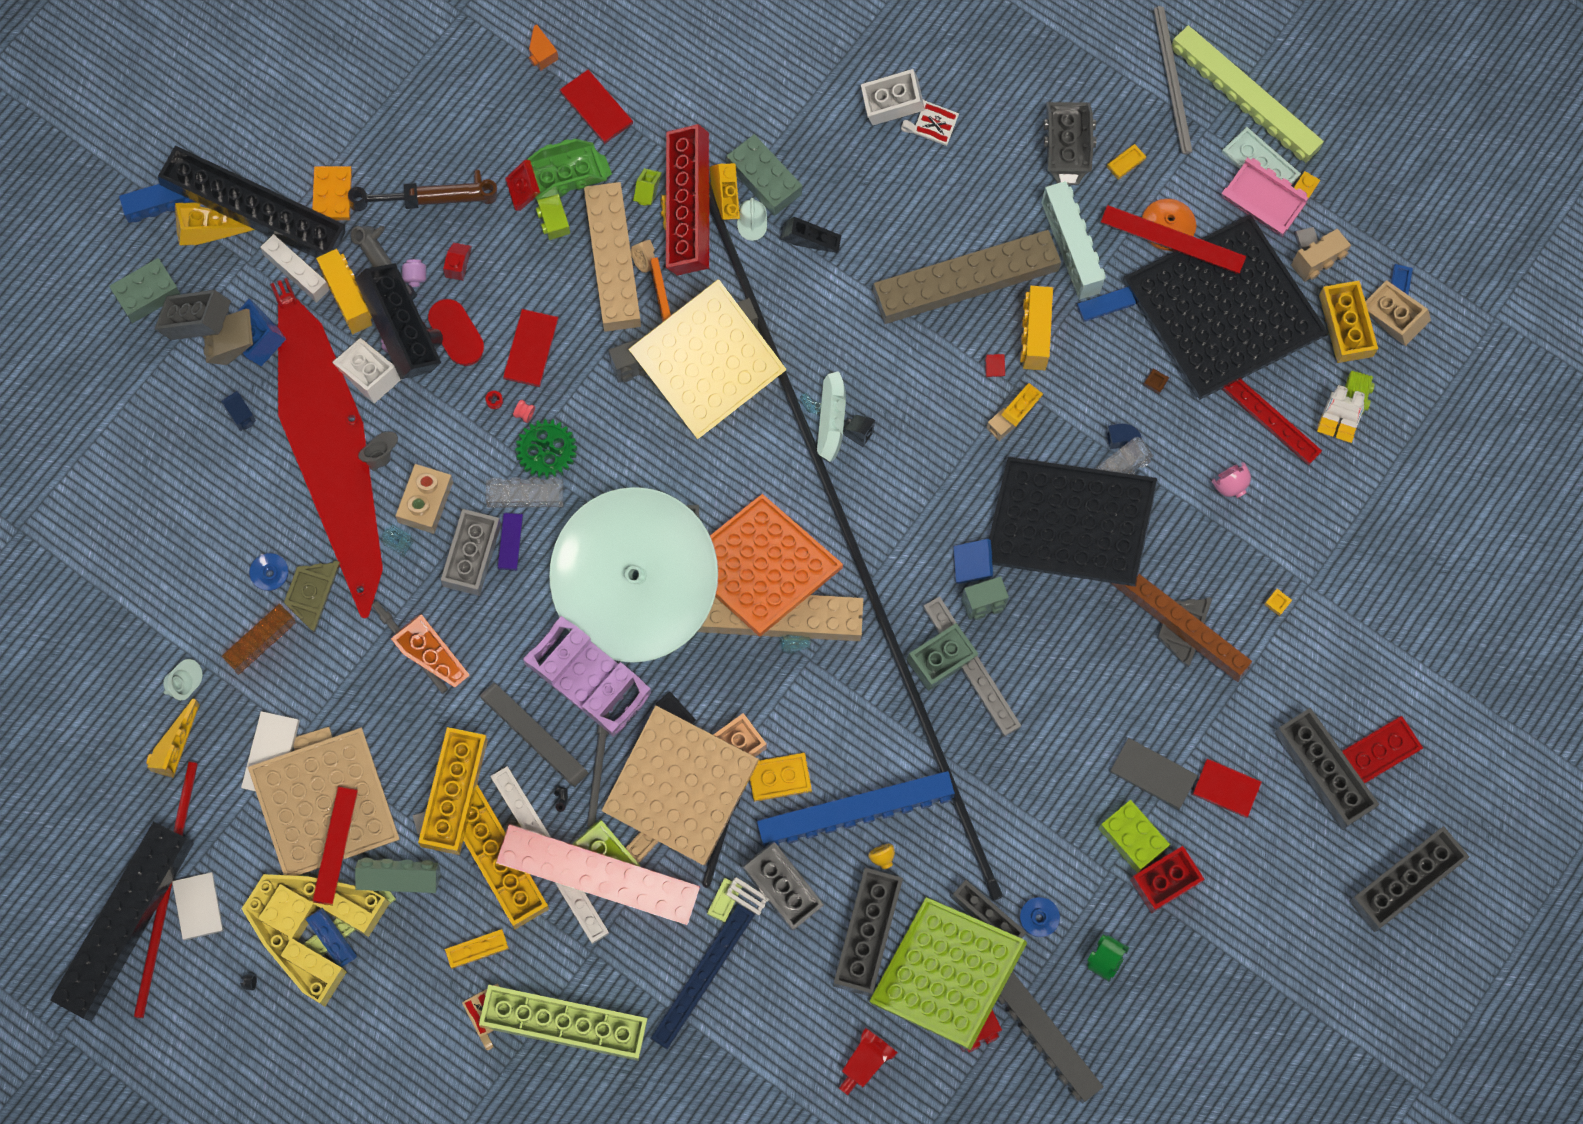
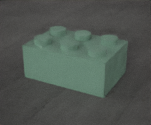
M159 258L109 286L132 324L161 308L167 296L180 295L177 286Z

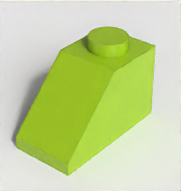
M644 168L637 179L633 201L638 202L640 205H651L656 197L662 172Z

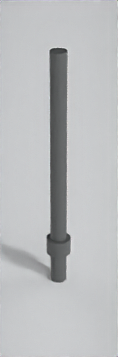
M378 601L372 604V607L380 616L379 619L384 625L387 624L394 634L401 630L393 621V616L390 612H386ZM420 666L439 691L444 694L448 688L441 679Z
M609 712L604 716V718L609 719ZM600 725L597 729L599 736L587 827H592L596 822L606 736L609 735Z

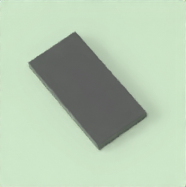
M1130 738L1127 739L1110 773L1180 810L1198 776Z

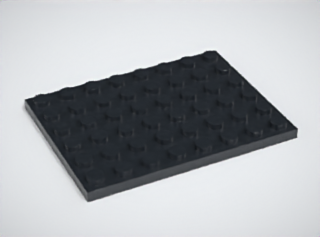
M1007 457L989 540H991L992 565L1136 587L1158 479L1155 477Z

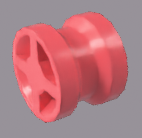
M520 400L514 410L513 417H520L524 422L528 423L536 407L534 405H527L524 400Z

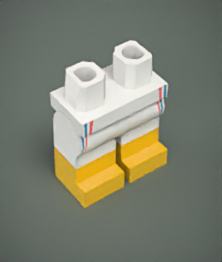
M1338 385L1336 390L1331 392L1317 425V432L1333 437L1336 431L1335 438L1352 443L1364 410L1365 394L1355 391L1353 398L1346 397L1348 389Z

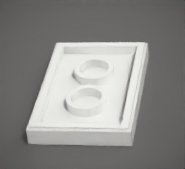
M212 872L172 881L183 940L224 931Z

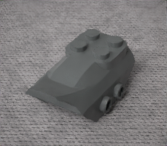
M1046 102L1047 119H1044V130H1047V136H1044V147H1047L1048 172L1054 176L1057 184L1066 181L1068 185H1079L1083 177L1092 171L1093 148H1096L1097 143L1096 137H1093V130H1096V119H1093L1091 104L1088 102Z

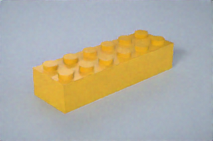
M447 727L418 841L420 847L460 855L488 742L486 735Z

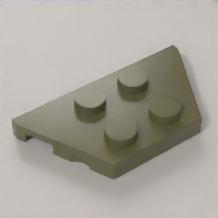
M339 561L296 568L284 604L312 632H316L341 564Z

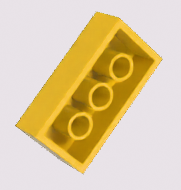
M335 249L317 257L321 272L352 335L372 326V316L355 281V276L352 270L349 269L344 254H339L338 250Z
M1360 280L1323 287L1319 298L1337 363L1374 357L1378 346Z
M1030 286L1029 292L1025 293L1023 310L1025 311L1022 319V327L1024 329L1021 336V345L1023 347L1020 354V362H1023V369L1046 370L1050 357L1053 287Z

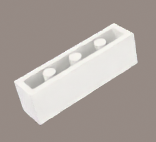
M274 234L260 247L263 255L316 303L329 291L327 282Z

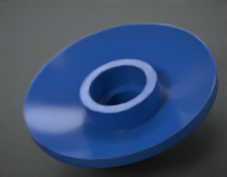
M266 553L253 561L249 575L252 583L257 588L264 591H272L278 589L286 582L289 571L287 563L281 556ZM272 571L273 575L268 577L267 573Z
M1036 897L1024 904L1020 912V921L1024 930L1030 935L1046 937L1057 929L1060 922V914L1057 906L1051 900ZM1037 915L1042 916L1043 920L1041 922L1036 920Z

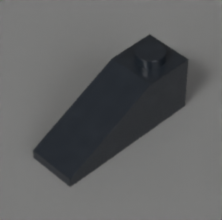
M793 217L783 223L780 240L796 246L838 253L842 235Z

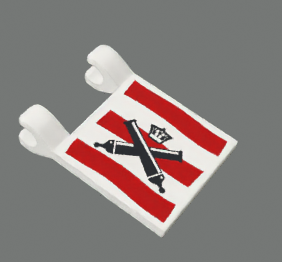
M923 100L925 111H921L916 125L908 120H904L901 130L947 146L959 113Z

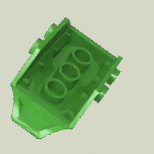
M567 139L555 145H546L527 159L531 162L540 193L534 198L535 200L559 194V197H562L571 190L584 189L589 185L606 181V178L612 175L606 157L596 151L592 142L579 139Z

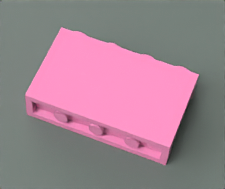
M1247 157L1244 165L1229 186L1222 192L1221 197L1247 215L1251 214L1253 219L1280 237H1283L1308 202L1307 193L1299 188L1296 190L1288 180L1284 178L1281 180L1273 170L1269 168L1266 170L1261 167V163L1258 160Z

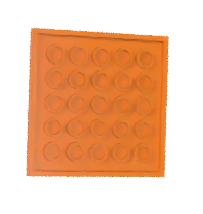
M763 494L710 535L718 562V585L715 597L759 637L843 568V564Z

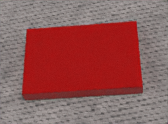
M1206 759L1192 795L1248 818L1262 782L1210 759Z

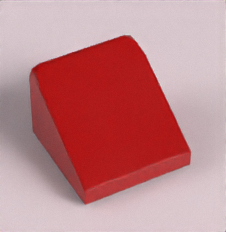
M1004 354L986 355V377L1005 376Z

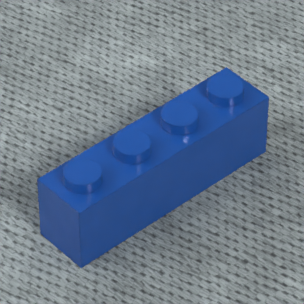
M160 184L119 196L128 223L139 222L147 217H156L166 211H175V203H196Z

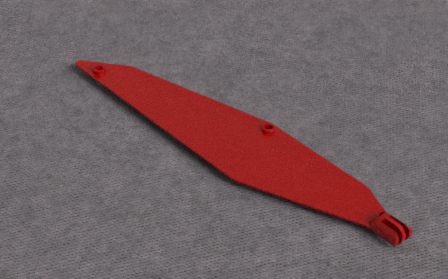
M284 278L289 293H286L281 280H279L277 284L281 296H279L274 283H270L278 303V328L286 338L278 348V417L337 561L341 563L340 568L361 618L366 619L371 612L383 572L369 465L361 461L358 456L359 452L366 447L364 425L343 373L333 364L336 357L322 323L295 297L288 278ZM350 418L355 419L353 422L349 421ZM359 588L364 589L362 593L357 592Z

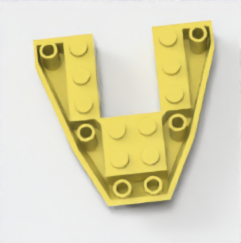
M263 874L242 907V910L264 947L305 995L325 1007L347 972L340 966L297 942L308 926V922L305 919L315 913L318 908H323L327 914L369 937L390 902L374 891L355 890L354 885L338 882L333 906L313 903L318 878Z

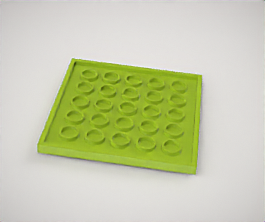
M926 897L869 1002L971 1050L1027 942L1022 938Z

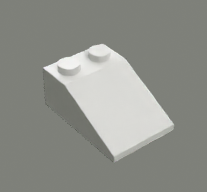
M361 338L333 361V364L373 403H376L402 380L395 366Z

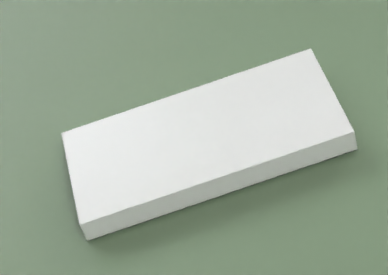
M266 712L260 713L241 786L242 789L255 791L248 770L249 766L292 752L300 720Z

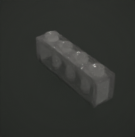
M498 477L491 478V480H486L487 508L564 507L563 479L557 477H550L548 480H540L538 477H531L529 480H521L518 477L510 478V480H502V478Z

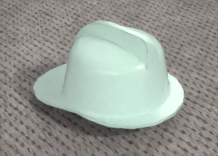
M754 198L742 202L739 206L740 219H737L738 231L746 240H758L764 236L767 229L766 207L758 200H754Z
M191 659L180 662L164 678L163 685L165 690L163 693L177 700L187 699L202 681L203 675L200 665Z

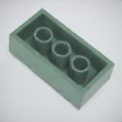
M755 134L726 156V164L735 163L736 176L773 216L777 215L802 195V184Z

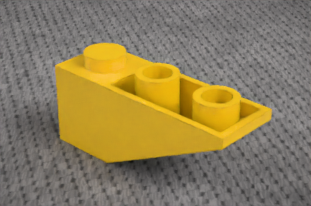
M735 163L710 166L711 187L722 220L740 219Z

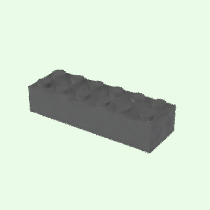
M1311 707L1276 730L1275 735L1342 830L1379 806L1377 800Z
M1443 826L1349 900V902L1371 929L1376 932L1466 861L1469 856Z
M864 868L833 987L872 997L901 889L902 877Z

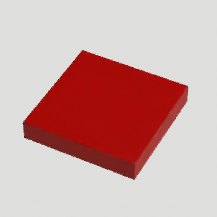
M524 160L505 178L515 211H521L540 193L530 160Z

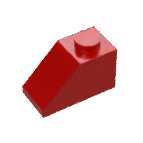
M453 242L447 251L443 267L445 278L464 281L472 246Z

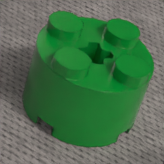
M1103 934L1098 941L1097 951H1092L1086 966L1088 970L1110 982L1111 977L1113 978L1124 960L1122 956L1124 953H1128L1129 947L1113 937Z

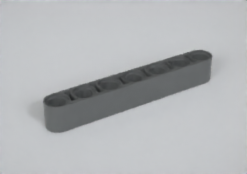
M493 682L480 695V698L574 788L589 774L574 757L496 683Z

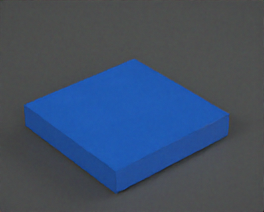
M984 539L954 546L956 583L962 584L993 577L991 540Z

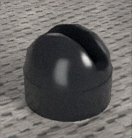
M246 974L241 977L244 980L243 983H240L243 989L255 990L257 985V976L255 974Z

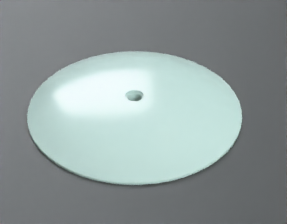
M621 488L601 494L590 500L574 513L566 523L552 553L549 575L550 589L559 617L562 616L577 626L591 638L593 644L609 657L621 662H645L666 656L688 642L701 628L708 617L716 596L718 562L715 548L707 529L696 514L684 503L666 493L653 489ZM635 570L639 572L637 580H634L632 577Z

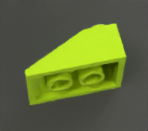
M602 820L597 821L572 843L573 845L640 866Z

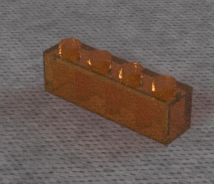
M279 603L221 657L239 675L296 624V621Z

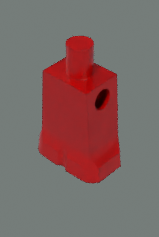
M865 1028L861 1035L859 1046L842 1070V1073L847 1077L838 1089L848 1096L856 1084L864 1088L880 1067L888 1060H892L898 1052Z

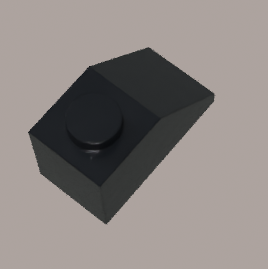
M855 415L853 419L849 418L845 423L844 435L861 447H864L874 433L875 420Z

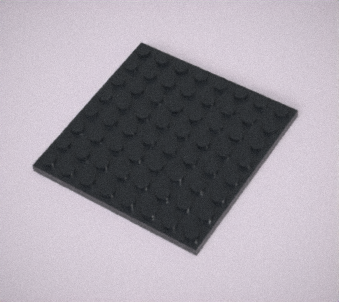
M1251 214L1201 238V240L1245 255L1246 260L1240 274L1175 251L1123 278L1126 286L1132 292L1133 297L1199 400L1310 345L1329 333Z

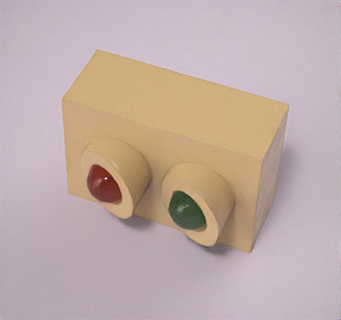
M415 464L396 513L398 523L434 534L453 485L452 476Z

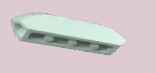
M839 372L828 374L823 381L817 452L829 462L835 460L843 437L846 390Z

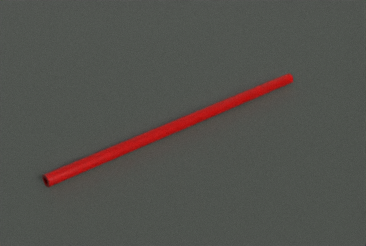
M188 762L173 830L183 836L198 766L194 762ZM172 883L156 909L134 1017L144 1019Z

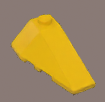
M175 203L176 231L179 245H199L255 230L210 208L200 207L199 203Z
M192 699L156 745L153 753L149 754L146 764L151 772L174 778L200 705L197 700Z

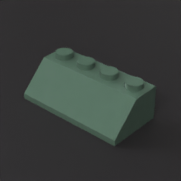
M363 858L358 860L355 867V890L436 893L441 878L439 863H433L430 860L413 862L408 859L393 861L392 859L373 860L371 858Z

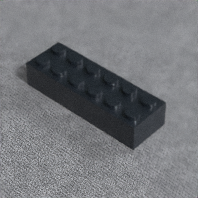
M396 263L364 269L355 278V281L400 379L431 373L441 364V361Z

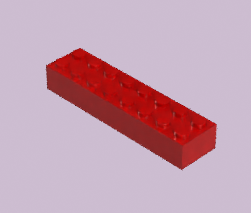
M699 124L666 132V268L677 276L709 269V132Z

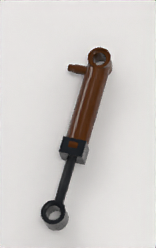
M475 170L474 183L417 186V183L403 184L404 193L367 195L366 191L361 187H353L348 192V200L352 210L363 211L366 209L368 202L399 200L405 201L406 209L419 208L418 205L479 201L491 204L496 201L498 194L496 183L489 179L482 181L480 170ZM486 190H491L492 192H491V193H485L484 191H486ZM357 197L362 198V199L359 200V201H355V200H354V199L357 198Z

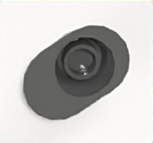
M388 431L377 435L359 452V459L366 462L373 471L387 465L391 459V450L398 442L397 434Z

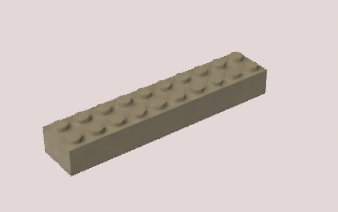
M1046 230L875 282L873 284V294L884 324H888L1057 272L1060 269L1061 260L1050 232Z

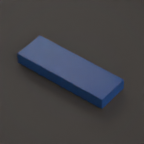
M1126 287L1078 303L1077 308L1083 322L1134 306L1136 301L1130 289Z
M323 908L305 919L338 966L343 967L357 957Z

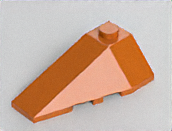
M422 614L416 616L391 638L403 655L453 687H456L470 676Z

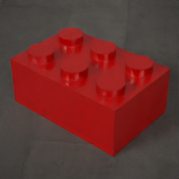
M1181 846L1130 879L1151 914L1205 880L1184 846Z

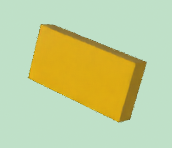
M1134 144L1108 163L1106 167L1119 180L1146 160V156Z

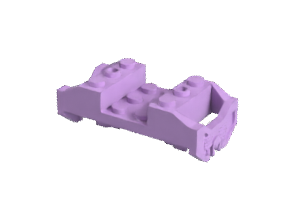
M562 616L555 622L544 639L523 658L524 664L528 668H531L604 728L612 737L626 726V722L631 720L630 718L636 714V710L639 711L651 694V688L621 662L619 664L593 644L587 634ZM564 628H569L571 632L539 666L537 661L557 642ZM635 682L639 694L633 703L625 708V712L617 720L612 721L604 718L609 711H613L614 705L619 700H623V695Z

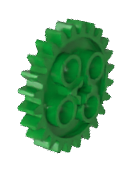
M544 419L543 424H540L539 420H537V426L530 423V430L523 428L525 435L519 434V438L522 441H516V445L519 446L515 448L516 453H518L516 457L517 460H521L519 463L520 467L525 466V472L531 470L532 477L537 473L539 479H541L542 475H545L546 480H548L549 475L552 474L555 479L556 473L563 475V469L569 471L568 464H574L571 458L577 457L576 453L573 452L577 451V446L574 445L576 439L572 438L573 433L568 432L567 426L562 428L561 422L555 425L552 419L551 423L547 424V420ZM542 434L547 435V438L544 440L538 439ZM557 443L564 444L562 448L554 447ZM532 450L538 451V454L535 456H530L529 452ZM547 459L555 460L553 464L545 463Z

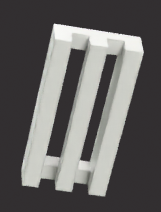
M737 877L734 878L725 893L726 896L756 915L761 914L765 903L768 902L762 893ZM735 885H740L741 887L748 890L758 898L762 899V901H758L757 899L753 898L752 896L742 891ZM732 890L736 891L746 899L756 904L758 908H754L753 906L746 903L736 895L732 894Z

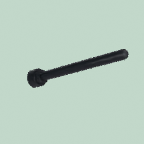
M739 799V801H738V803H737V805H736L734 811L736 810V808L739 807L740 799ZM730 819L712 852L703 881V887L709 888Z

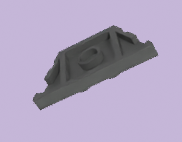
M1212 598L1175 602L1204 623ZM1163 623L1158 639L1186 667H1189L1195 649L1168 629Z

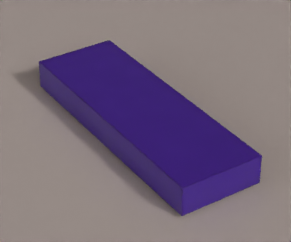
M504 513L498 560L499 570H518L523 514Z

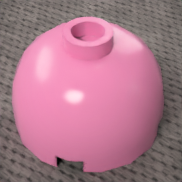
M1244 462L1241 463V467H1238L1236 464L1220 473L1218 476L1221 478L1217 481L1215 478L1212 480V484L1220 494L1226 497L1236 496L1239 498L1246 493L1245 489L1251 482V474Z

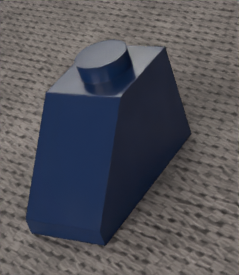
M238 391L221 401L227 414L239 431L250 428L256 421Z

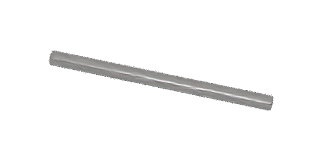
M1158 6L1154 8V15L1181 152L1188 155L1192 153V146L1164 7Z

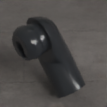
M557 786L554 795L560 798L555 808L558 812H563L568 804V790L565 787Z

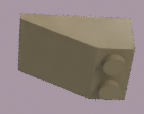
M249 309L227 315L219 334L202 336L205 343L204 355L206 356V363L228 365L253 345Z

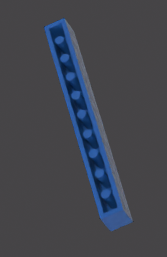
M947 771L759 820L757 823L763 846L766 847L771 842H775L780 846L779 843L786 841L787 844L799 841L798 838L805 836L807 839L818 836L817 833L824 831L826 834L833 833L839 827L844 826L845 829L852 828L858 822L863 821L864 824L871 823L877 817L882 816L883 819L894 816V813L902 811V814L913 811V808L921 806V809L931 807L932 803L940 801V804L952 801L951 798H954L955 793L949 772Z

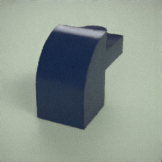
M1124 423L1108 426L1106 435L1110 449L1125 447L1129 464L1137 463L1139 456H1141L1140 447L1137 445L1140 444L1142 439L1140 432L1134 426Z

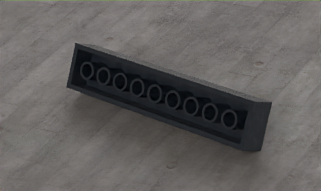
M176 145L158 175L161 186L270 237L274 234L283 243L315 258L337 249L345 235V224Z
M153 821L50 1001L92 1022L191 850L193 842Z

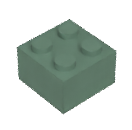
M997 577L964 588L961 599L969 620L973 618L979 620L984 618L986 614H998L1004 611L1009 596L1002 578Z

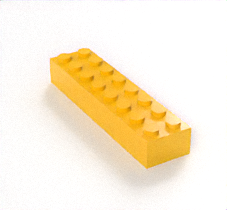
M477 785L463 841L513 928L517 929L548 911L549 907L530 874L496 863L505 831Z

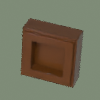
M1153 368L1143 386L1160 394L1169 377Z

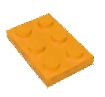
M314 166L313 210L334 220H350L351 207L349 205L348 192L352 187L351 166Z

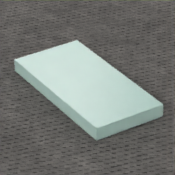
M1248 127L1222 150V154L1239 169H1241L1248 157L1249 159L1254 158L1261 163V167L1266 170L1267 168L1273 170L1278 178L1281 180L1284 178L1291 184L1301 175L1300 172Z

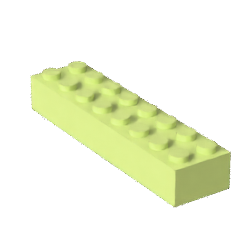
M488 985L479 1026L485 1029L639 1061L647 1018Z

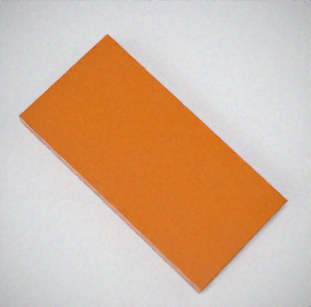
M656 257L651 258V272L663 322L671 314L659 260Z

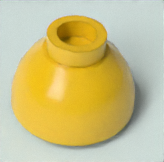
M892 844L878 846L869 852L868 857L872 863L881 866L882 869L890 868L893 866L894 846Z

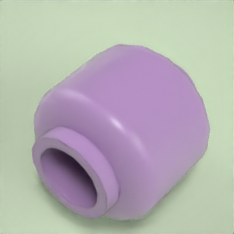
M406 260V263L402 265V278L404 282L409 283L412 287H420V283L426 281V265L421 263V260Z

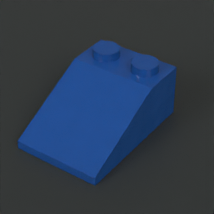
M248 299L238 311L250 310L253 345L246 349L243 354L247 359L263 366L286 338L267 315L251 299Z

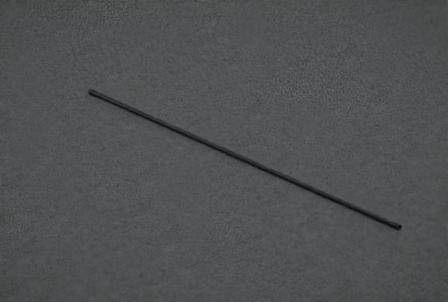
M709 183V210L744 295L746 299L750 298L757 314L760 334L782 363L726 224L721 218L713 190ZM784 371L778 378L940 772H949L955 793L954 798L951 799L984 876L992 901L998 900L1003 897L999 884L988 863L822 457L817 452V445L787 372Z

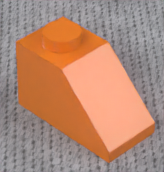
M535 25L529 47V60L534 67L537 66L541 71L558 60V52L539 26Z

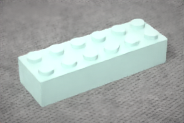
M1064 181L1045 187L1041 203L1080 300L1100 294L1106 275L1104 269H1100L1098 264L1099 257L1097 252L1093 251L1092 238L1086 233V223L1084 219L1080 218L1079 205L1073 200V190Z

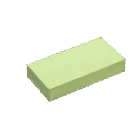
M724 878L707 912V915L724 923L736 902L725 895L732 881ZM738 884L735 885V886L738 887L739 889H742V887H741L740 885H738ZM732 890L731 893L738 897L739 893Z

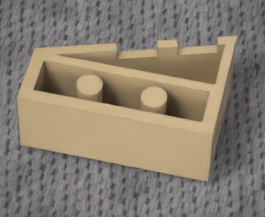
M1336 229L1323 236L1316 244L1314 242L1309 244L1310 248L1306 251L1303 249L1298 250L1291 266L1304 282L1308 279L1313 280L1320 274L1321 270L1331 268L1334 265V261L1344 259L1349 254L1348 250L1351 244Z

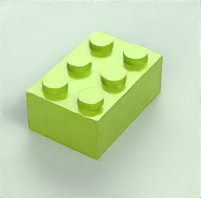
M1132 800L1128 801L1098 828L1136 873L1143 870L1170 846L1168 841Z

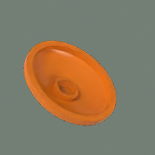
M1157 200L1146 208L1142 216L1144 219L1194 237L1196 231L1195 216L1187 205L1178 200ZM1148 241L1151 245L1158 249L1174 251L1172 249Z

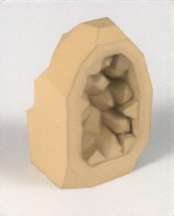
M651 240L631 247V256L635 265L645 273L651 271V258H655L653 253L655 249Z

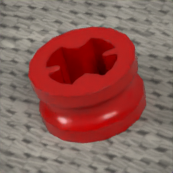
M494 390L487 393L486 404L490 409H498L502 406L503 398L500 392ZM494 396L497 397L495 404L491 401Z

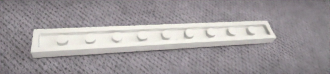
M508 766L490 776L521 828L550 837ZM555 882L590 942L594 944L607 936L609 932L585 892Z

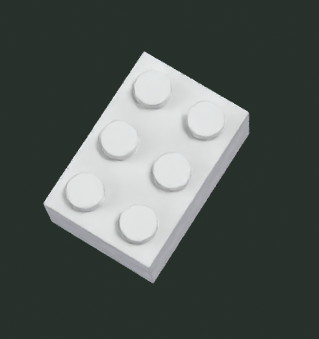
M914 69L861 84L867 116L872 125L925 111L919 81Z

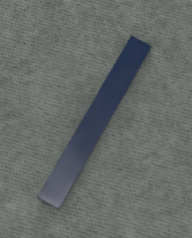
M740 904L736 906L650 1039L668 1050L754 918V913Z

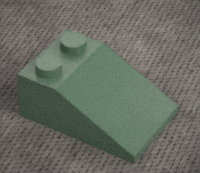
M957 623L910 652L906 660L927 690L930 691L979 654Z

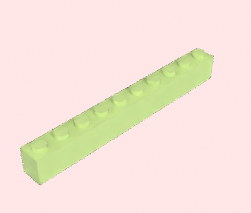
M1189 25L1174 38L1172 49L1177 55L1182 56L1188 65L1196 68L1202 77L1211 81L1216 89L1225 93L1230 101L1239 105L1244 113H1248L1258 125H1262L1271 136L1276 137L1285 148L1290 149L1297 159L1307 163L1320 150L1324 142Z

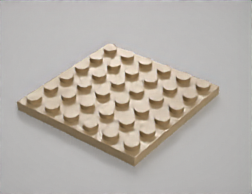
M655 705L602 811L706 866L760 759Z
M362 727L248 767L283 875L299 876L320 868L338 787L358 790L343 860L400 840Z

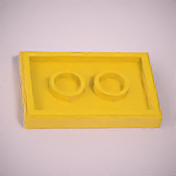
M805 753L760 760L750 778L754 802L812 792Z

